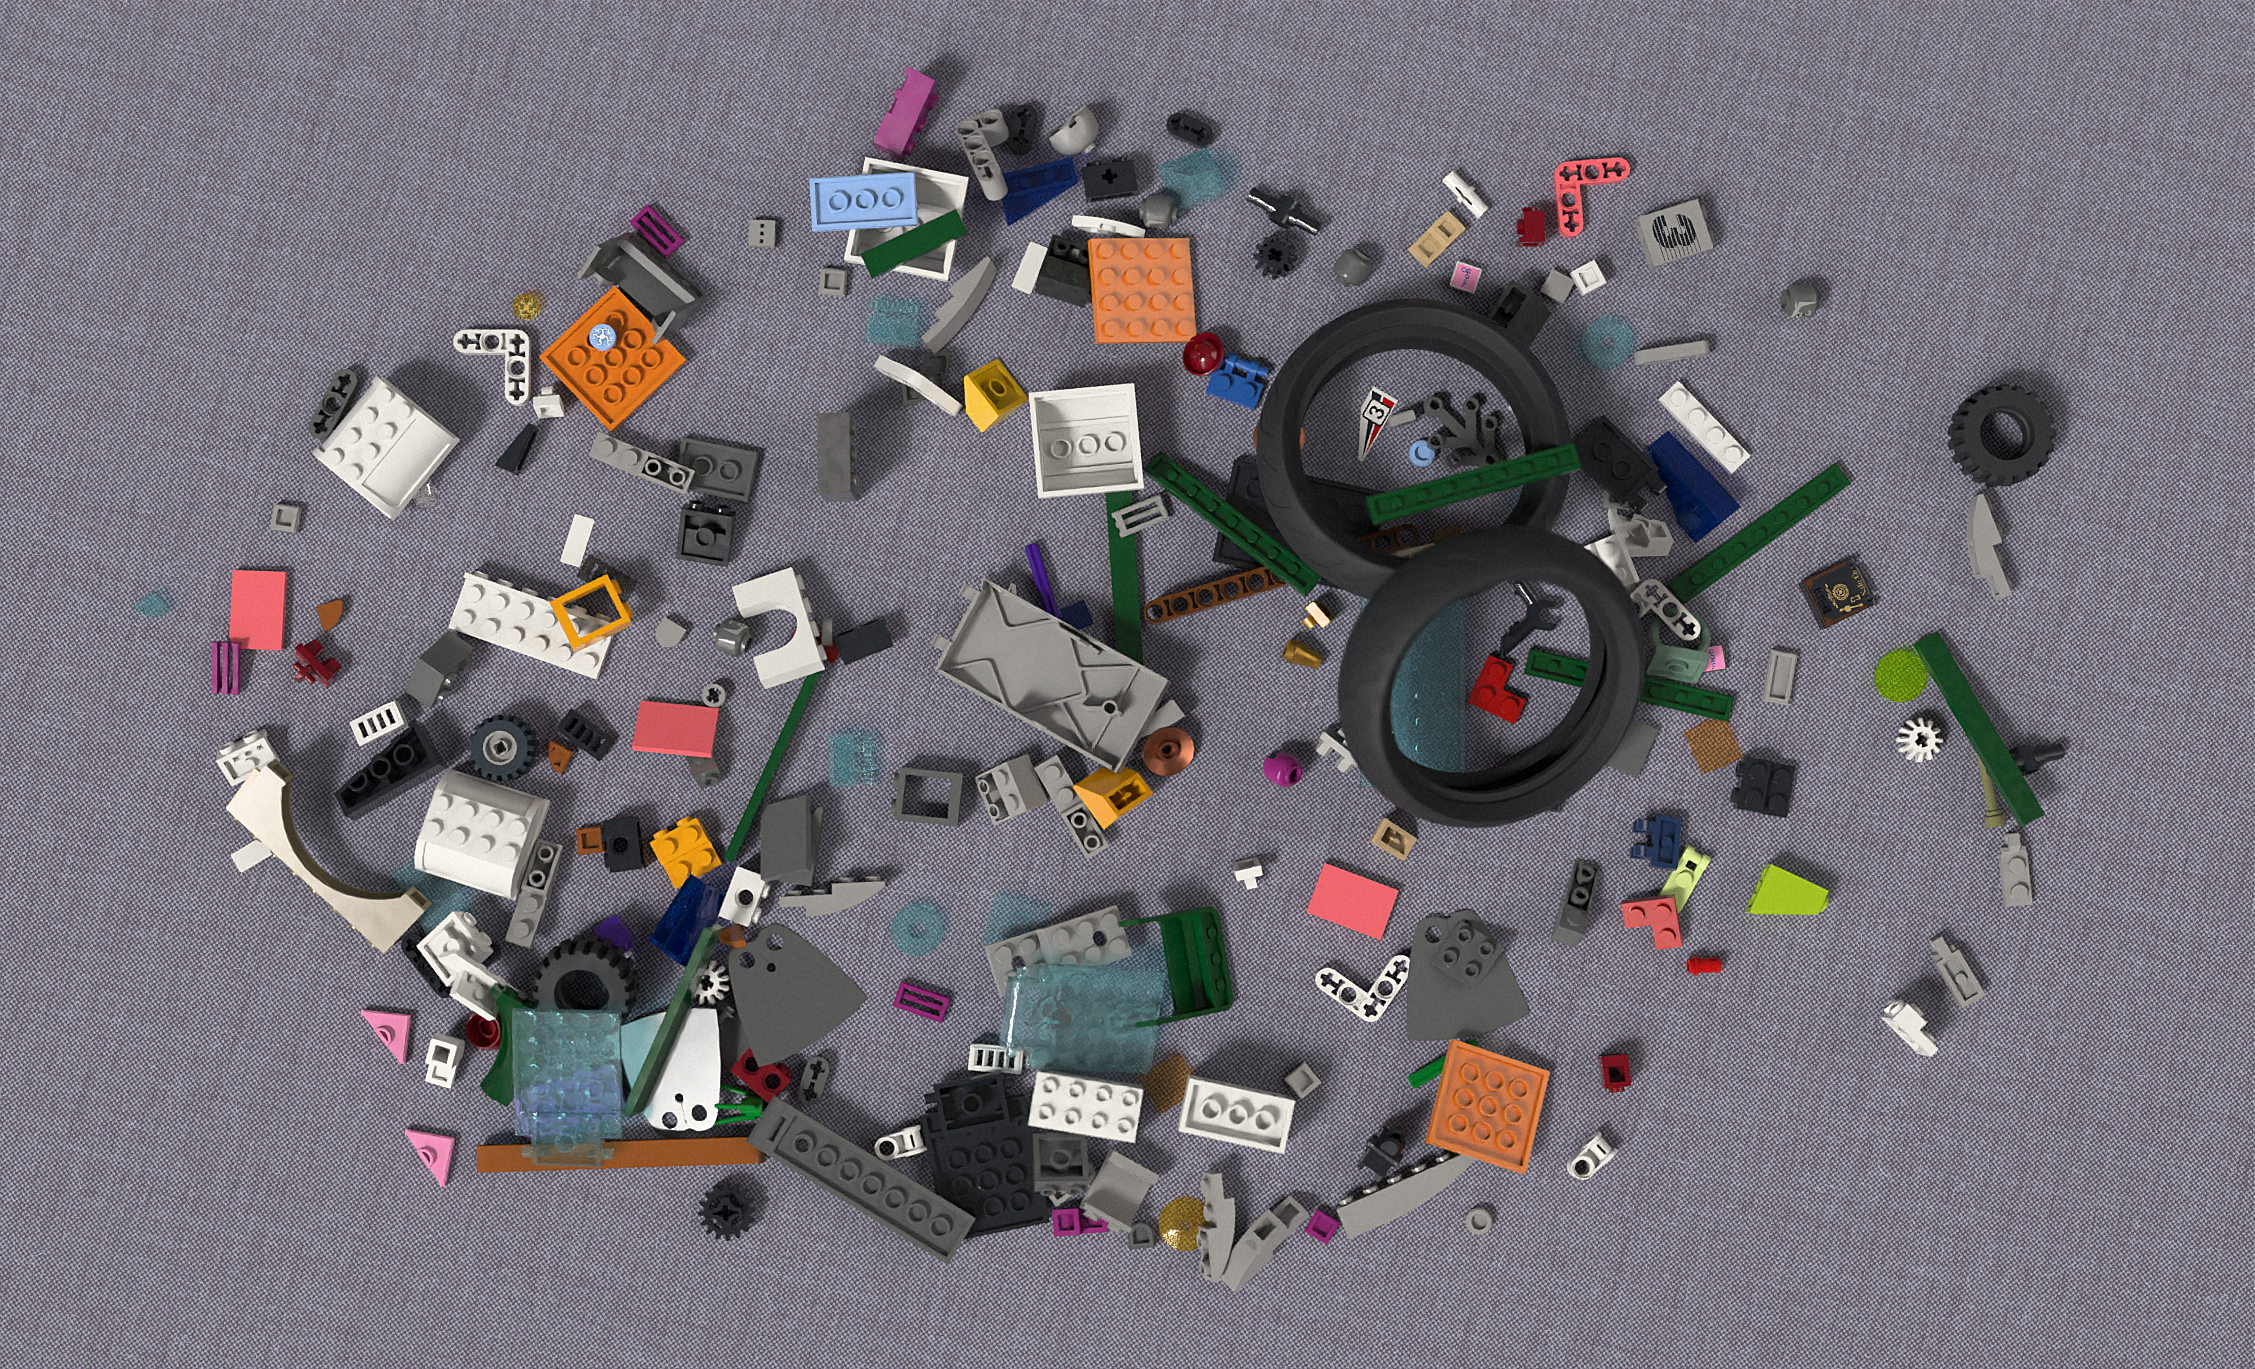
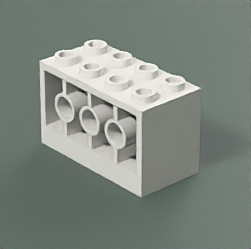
M1039 1068L1029 1125L1135 1143L1143 1085Z
M1188 1074L1178 1121V1131L1284 1154L1295 1100L1292 1096Z

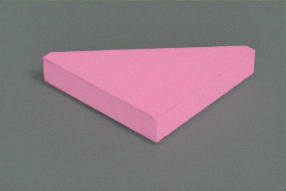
M361 1010V1015L374 1028L376 1034L389 1047L399 1060V1063L405 1064L412 1015Z
M406 1129L405 1134L417 1149L422 1160L430 1168L439 1185L445 1187L455 1137Z

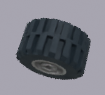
M495 715L492 718L482 720V724H477L474 728L476 730L475 733L470 734L469 737L472 740L471 745H468V750H471L472 754L469 756V759L474 761L475 765L473 767L476 771H481L482 776L492 778L491 780L495 781L516 780L520 776L529 773V768L534 767L536 764L534 761L535 757H539L540 751H537V746H540L539 740L535 739V735H537L535 730L530 728V724L527 721H522V718L511 715Z

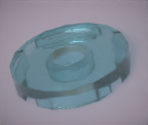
M1606 317L1597 319L1588 325L1582 334L1580 347L1582 355L1592 366L1597 369L1610 370L1626 362L1632 353L1633 339L1630 330L1624 323L1618 319ZM1601 338H1610L1614 344L1613 349L1609 351L1602 349L1600 346Z
M921 904L909 905L900 910L893 919L891 927L892 939L898 949L907 955L917 957L927 955L935 950L942 941L944 932L943 923L938 913L929 906ZM913 923L923 924L925 933L922 937L915 938L911 935L910 927Z

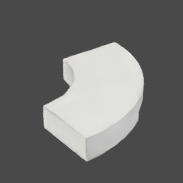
M1074 215L1072 219L1074 227L1089 233L1106 234L1118 238H1144L1145 229L1114 220Z

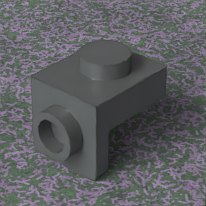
M714 751L712 752V758L686 756L692 776L700 789L712 787L724 780Z

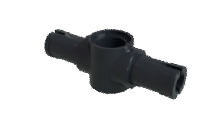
M1253 187L1247 197L1248 202L1265 210L1266 214L1269 215L1268 219L1282 228L1288 229L1289 227L1294 228L1296 226L1316 237L1322 226V222L1303 213V210L1300 208L1301 205L1286 195L1281 194L1280 197L1276 195L1272 197Z
M2030 743L2009 751L2023 776L2039 771L2044 763L2065 757V750L2061 743L2043 748L2033 747Z

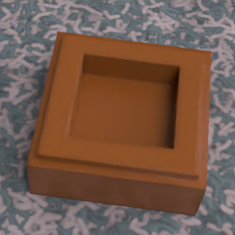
M602 826L576 829L578 855L606 852L605 842L601 838Z

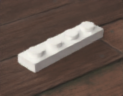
M1679 381L1658 399L1729 475L1750 457L1746 450Z

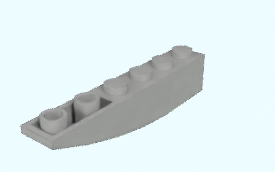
M1450 1152L1436 1157V1162L1429 1166L1426 1163H1422L1411 1168L1412 1173L1404 1177L1400 1173L1388 1178V1184L1379 1188L1375 1184L1362 1190L1363 1195L1356 1198L1353 1195H1349L1338 1201L1340 1205L1336 1206L1335 1209L1348 1238L1351 1239L1381 1226L1420 1206L1449 1185L1476 1159L1459 1153L1451 1155Z

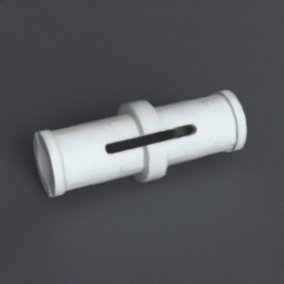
M1455 170L1442 181L1458 197L1457 201L1460 204L1463 202L1477 219L1490 208L1474 192L1475 188L1472 185L1469 187Z

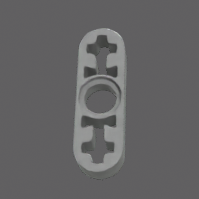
M1697 341L1641 350L1633 354L1635 366L1641 367L1710 355L1708 341Z

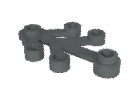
M1430 396L1422 405L1423 413L1429 418L1437 417L1457 437H1442L1438 433H1433L1427 439L1428 448L1431 450H1438L1439 448H1469L1475 454L1474 456H1461L1458 452H1450L1445 458V463L1449 468L1455 469L1458 466H1478L1480 468L1490 465L1486 462L1487 456L1494 458V464L1503 461L1501 453L1495 449L1494 430L1498 426V421L1494 416H1486L1481 422V428L1484 431V447L1476 440V411L1479 408L1477 399L1473 397L1467 398L1462 405V409L1465 412L1464 428L1444 409V402L1440 397ZM1430 402H1436L1439 408L1433 410L1430 407ZM1467 402L1474 403L1475 409L1469 410L1466 406ZM1485 421H1492L1494 424L1493 428L1486 427ZM1431 438H1437L1439 445H1432ZM1455 456L1458 459V463L1452 464L1449 461V457Z

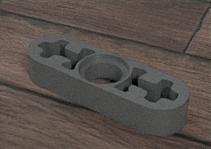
M342 369L335 374L309 422L311 435L319 440H327L337 428L360 386L359 377L351 370ZM350 375V380L353 383L351 386L346 385L342 392L347 394L344 398L334 391L335 389L341 391L344 386L341 379L343 377L348 378ZM332 398H339L341 401V407L336 412L329 411L327 406ZM325 412L329 416L335 417L333 421L328 418L325 426L328 428L327 431H321L318 434L317 424H323L326 420L322 413Z

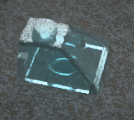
M1207 148L1158 165L1167 193L1173 198L1174 206L1179 207L1178 214L1225 196V188Z

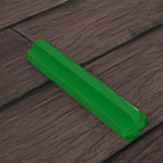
M1474 1039L1466 1042V1044L1479 1048ZM1447 1054L1410 1074L1408 1081L1411 1086L1418 1088L1442 1074Z

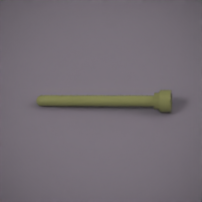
M1977 755L1988 809L1986 818H1984L1985 827L1987 829L2007 825L2006 816L2002 815V810L1998 809L1993 780L1987 775L1985 766Z

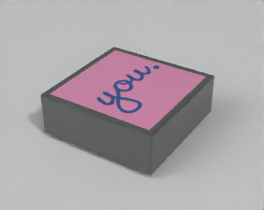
M1723 644L1710 645L1707 651L1709 653L1708 664L1703 673L1727 670Z

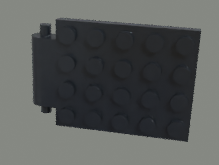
M1001 1071L933 1084L934 1092L924 1094L926 1104L936 1103L938 1109L935 1112L921 1114L935 1192L976 1218L964 1239L1050 1222L1045 1196L1041 1195L1040 1191H1034L1033 1133L1031 1125H1029L1030 1118L1025 1093L1006 1097L1005 1089L1015 1087L1013 1076L1003 1078Z

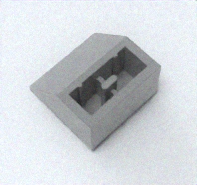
M1028 754L1007 761L974 777L994 826L1048 803Z

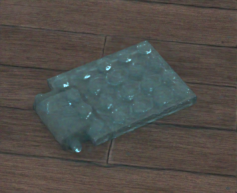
M1039 963L1038 978L1027 977L1028 969L1024 967L1017 968L1016 977L1008 976L999 1045L1006 1048L1005 1056L1014 1058L1016 1057L1017 1050H1028L1026 1068L1151 1074L1158 1025L1136 1028L1135 1022L1159 1018L1166 973L1163 969Z
M514 1008L512 1011L515 1135L531 1136V1147H522V1157H532V1165L602 1167L604 1159H613L614 1149H605V1138L623 1137L621 1011Z

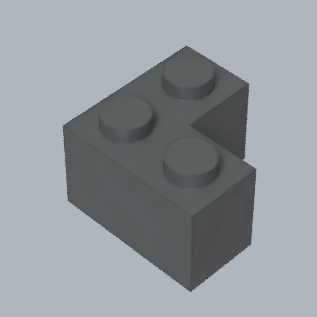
M448 631L418 658L405 691L430 709L437 702L443 703L450 694L448 688L455 681L460 671L462 673L466 672L472 664L470 657L474 648L451 631Z

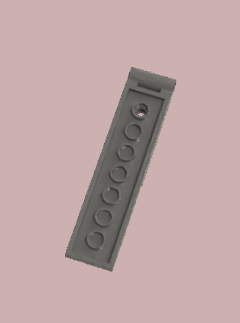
M774 1095L746 1140L750 1145L947 1265L976 1219L966 1211L778 1096ZM800 1139L808 1141L806 1149L799 1147Z

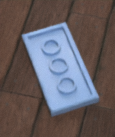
M915 172L809 178L813 232L918 226Z

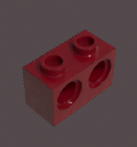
M749 1047L730 1071L769 1103L774 1095L779 1096L794 1079L789 1075L792 1071L782 1062L761 1066L757 1071L750 1070L747 1066V1060L754 1055ZM769 1074L779 1076L781 1082L778 1088H772L768 1085L767 1077Z

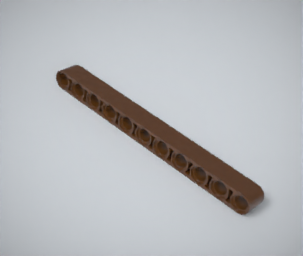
M1403 524L1355 540L1378 550L1375 547V540L1377 538H1384L1388 542V549L1381 552L1394 554L1413 548L1420 536L1418 529L1414 525ZM1403 530L1410 531L1413 534V542L1404 543L1401 541L1400 532ZM1264 566L1152 600L1144 608V618L1151 625H1161L1289 585L1284 581L1275 579L1274 573ZM1250 577H1261L1263 586L1259 589L1252 588L1249 585ZM1228 583L1235 584L1238 587V594L1233 597L1227 596L1224 593V586ZM1209 591L1212 593L1213 601L1209 604H1202L1198 599L1200 592ZM1182 598L1187 601L1188 608L1184 612H1178L1174 609L1173 603L1176 599ZM1159 606L1163 610V616L1156 620L1150 618L1148 615L1150 607Z

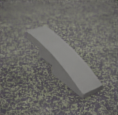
M988 256L948 289L953 298L934 313L939 322L921 336L926 346L934 355L955 336L987 293L998 271Z

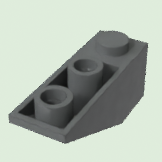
M1575 859L1556 915L1550 940L1576 948L1585 933L1600 867Z

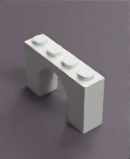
M790 567L732 587L738 609L744 619L774 609L786 610L797 618L796 633L788 644L782 648L753 657L759 679L765 689L825 669L823 660H826L827 656L823 645L817 644L816 637L820 636L816 622H811L808 613L812 612L808 597L803 598L801 590L805 589L801 574L796 575L793 568Z

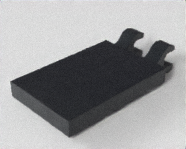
M1604 414L1574 442L1582 469L1621 506L1628 501L1638 515L1649 506L1636 493L1644 484L1657 497L1667 488V485L1655 475L1660 468Z

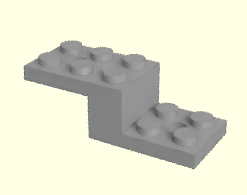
M1117 905L984 946L999 996L1003 997L1048 981L1060 980L1132 956L1124 927H1119L1118 922L1122 921ZM1096 931H1101L1105 936V941L1101 946L1093 942V935ZM1015 956L1021 957L1024 961V966L1020 971L1012 968L1011 961Z

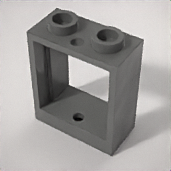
M900 767L899 773L895 772L893 788L898 789L897 799L892 798L890 814L895 815L894 820L959 827L964 774ZM907 775L952 780L948 818L903 814Z

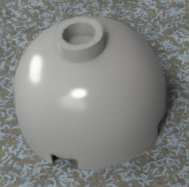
M1083 106L1065 119L1066 121L1061 126L1056 127L1047 137L1051 145L1059 153L1066 156H1074L1080 152L1086 155L1096 146L1093 141L1098 135V123L1087 106Z

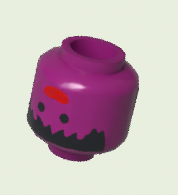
M1282 749L1275 750L1264 760V776L1276 785L1288 788L1295 785L1302 777V763L1299 758Z

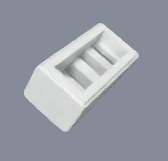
M396 700L349 722L359 746H363L409 725L399 701ZM391 711L395 720V723L391 724V721L387 715V712ZM382 715L387 727L382 728L377 716ZM373 719L377 732L373 733L368 720ZM362 723L364 724L369 735L365 738L359 727V724Z
M971 1042L968 1070L1021 1074L1024 1048ZM978 1050H983L982 1065L977 1064ZM989 1050L994 1051L993 1066L988 1065ZM1000 1051L1005 1052L1003 1067L998 1066ZM1010 1052L1015 1053L1014 1068L1009 1067Z

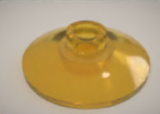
M1179 1198L1171 1201L1162 1210L1159 1217V1232L1162 1239L1171 1248L1178 1251H1191L1198 1248L1196 1240L1197 1234H1199L1198 1226L1208 1224L1203 1213L1204 1206L1200 1202L1191 1198ZM1188 1221L1190 1228L1182 1230L1180 1228L1181 1222Z

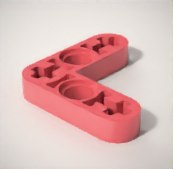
M1616 157L1563 162L1557 166L1553 178L1558 229L1563 237L1575 238L1583 229L1580 186L1623 182L1630 173L1629 163L1625 159ZM1615 164H1618L1620 169H1624L1620 177L1616 175V172H1608L1606 178H1603V165H1606L1605 170L1613 169ZM1577 167H1580L1579 176L1581 180L1579 181L1577 180L1578 175L1570 176L1568 181H1565L1564 177L1559 176L1563 169H1567L1568 173H1576ZM1586 167H1596L1599 176L1596 179L1587 178L1585 175ZM1564 194L1573 195L1576 200L1575 205L1572 207L1564 206L1561 197ZM1577 211V214L1573 213L1571 217L1572 223L1577 224L1578 227H1575L1573 232H1570L1569 228L1564 227L1569 220L1568 214L1563 216L1562 212L1571 213Z

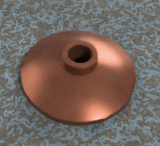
M1173 726L1160 728L1154 731L1145 741L1142 752L1143 760L1148 769L1157 775H1176L1190 764L1194 755L1193 741L1189 734L1181 728ZM1170 745V748L1168 750H1162L1164 746Z

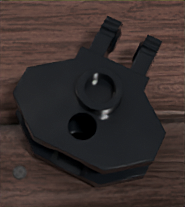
M1398 1125L1389 1130L1382 1126L1376 1134L1373 1133L1364 1145L1367 1148L1359 1159L1357 1167L1362 1169L1364 1166H1367L1376 1173L1374 1180L1377 1182L1385 1176L1391 1166L1396 1168L1404 1157L1401 1153L1406 1145L1404 1140L1407 1136V1131L1404 1127Z

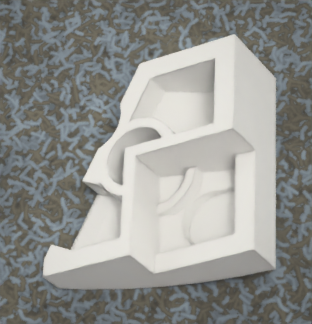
M1609 508L1608 519L1611 534L1621 533L1630 557L1668 556L1674 540L1665 522L1654 519L1648 520L1637 514H1633L1632 518L1617 515V509Z

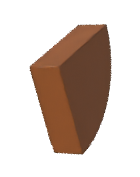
M343 599L316 607L324 632L335 628L344 613Z
M550 739L547 748L549 761L553 769L560 775H563L575 752Z
M741 924L722 931L719 938L722 945H733L734 948L747 946L744 929Z

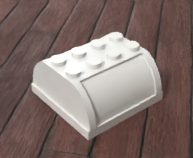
M865 157L862 175L915 172L918 226L954 209L957 210L962 221L969 183L968 177ZM918 226L850 230L844 260L848 263L865 265L860 255L861 253ZM958 239L892 271L948 282Z
M375 376L371 381L373 384L323 445L317 447L312 453L353 489L394 521L460 439L387 379Z
M1134 383L1029 393L1038 499L1144 489Z
M449 769L435 789L418 837L414 860L415 869L517 901L551 801Z

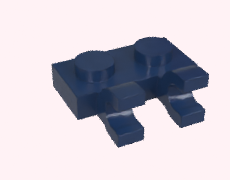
M1656 814L1653 821L1637 819V822L1634 821L1632 833L1652 834L1651 847L1636 844L1630 848L1629 858L1649 859L1650 868L1676 871L1682 818Z

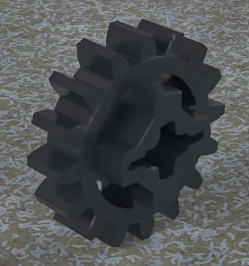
M725 1182L723 1189L715 1185L713 1186L714 1194L707 1191L705 1196L708 1200H701L699 1202L704 1207V1210L699 1211L698 1215L705 1218L700 1225L709 1226L707 1234L713 1231L716 1232L717 1240L722 1235H725L726 1241H730L732 1234L738 1239L741 1237V1229L744 1232L750 1230L747 1222H755V1218L750 1216V1213L757 1211V1208L750 1207V1203L754 1198H746L747 1189H744L742 1192L738 1191L739 1184L737 1183L733 1188H729L728 1182ZM721 1195L720 1204L711 1207L713 1200ZM733 1195L736 1196L742 1202L743 1205L737 1204L733 1200ZM726 1205H728L729 1210L736 1211L729 1218L726 1217L725 1213L718 1212L724 1209ZM744 1216L741 1224L733 1228L735 1218ZM712 1218H716L721 1223L722 1228L717 1226Z

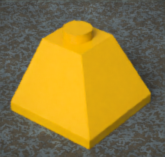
M998 358L964 377L966 413L982 433L1000 423L1029 400Z

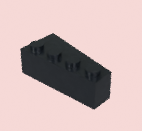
M414 719L406 730L390 741L391 743L380 754L377 753L367 766L354 774L334 793L346 817L355 821L447 769L423 723Z

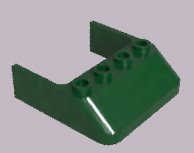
M1211 906L1118 922L1119 927L1156 921L1161 929L1174 1010L1168 1016L1135 1022L1136 1028L1157 1026L1223 1012L1231 1008L1233 992L1220 916L1215 908Z

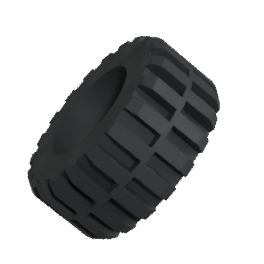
M2000 384L1997 387L1990 386L1975 393L1958 406L1959 410L1951 418L1953 425L1948 427L1947 435L1952 436V440L1948 442L1949 450L1954 449L1955 456L1952 459L1955 464L1960 462L1963 466L1960 471L1965 476L1971 474L1973 476L1972 481L1978 484L1985 482L1986 486L1996 487L1998 485L2006 487L2034 476L2039 472L2040 467L2046 465L2049 460L2048 454L2054 450L2055 444L2051 443V439L2056 437V429H2051L2050 423L2054 422L2052 414L2047 416L2044 410L2048 408L2044 401L2038 403L2035 400L2038 395L2032 391L2025 393L2024 387L2018 385L2011 388L2009 384ZM1994 412H2001L2013 418L2022 432L2020 452L2008 460L1992 456L1985 449L1980 438V427L1983 419Z
M576 935L572 941L567 938L561 941L558 946H554L543 960L533 981L535 987L532 993L533 998L538 999L535 1004L537 1012H543L542 1020L546 1025L551 1023L554 1026V1032L560 1034L562 1031L567 1034L566 1038L572 1040L576 1037H581V1041H590L592 1036H595L596 1040L605 1038L607 1033L612 1035L627 1020L637 1001L636 997L640 987L637 983L639 975L637 970H632L635 964L632 958L624 956L625 950L621 946L618 948L612 946V940L606 938L605 941L598 940V935H590L588 939H585L584 935ZM573 970H587L595 973L607 985L610 996L609 1000L597 1006H588L577 1002L568 994L564 986V975Z

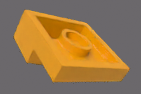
M691 816L676 823L678 828L670 832L665 828L653 835L655 840L650 842L660 864L664 866L675 889L723 865L700 819L695 818L692 820Z

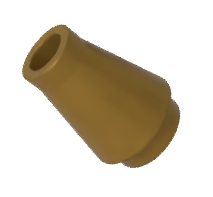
M1290 638L1284 647L1282 658L1286 659L1287 663L1311 667L1317 670L1323 655L1315 652L1299 639L1293 640Z

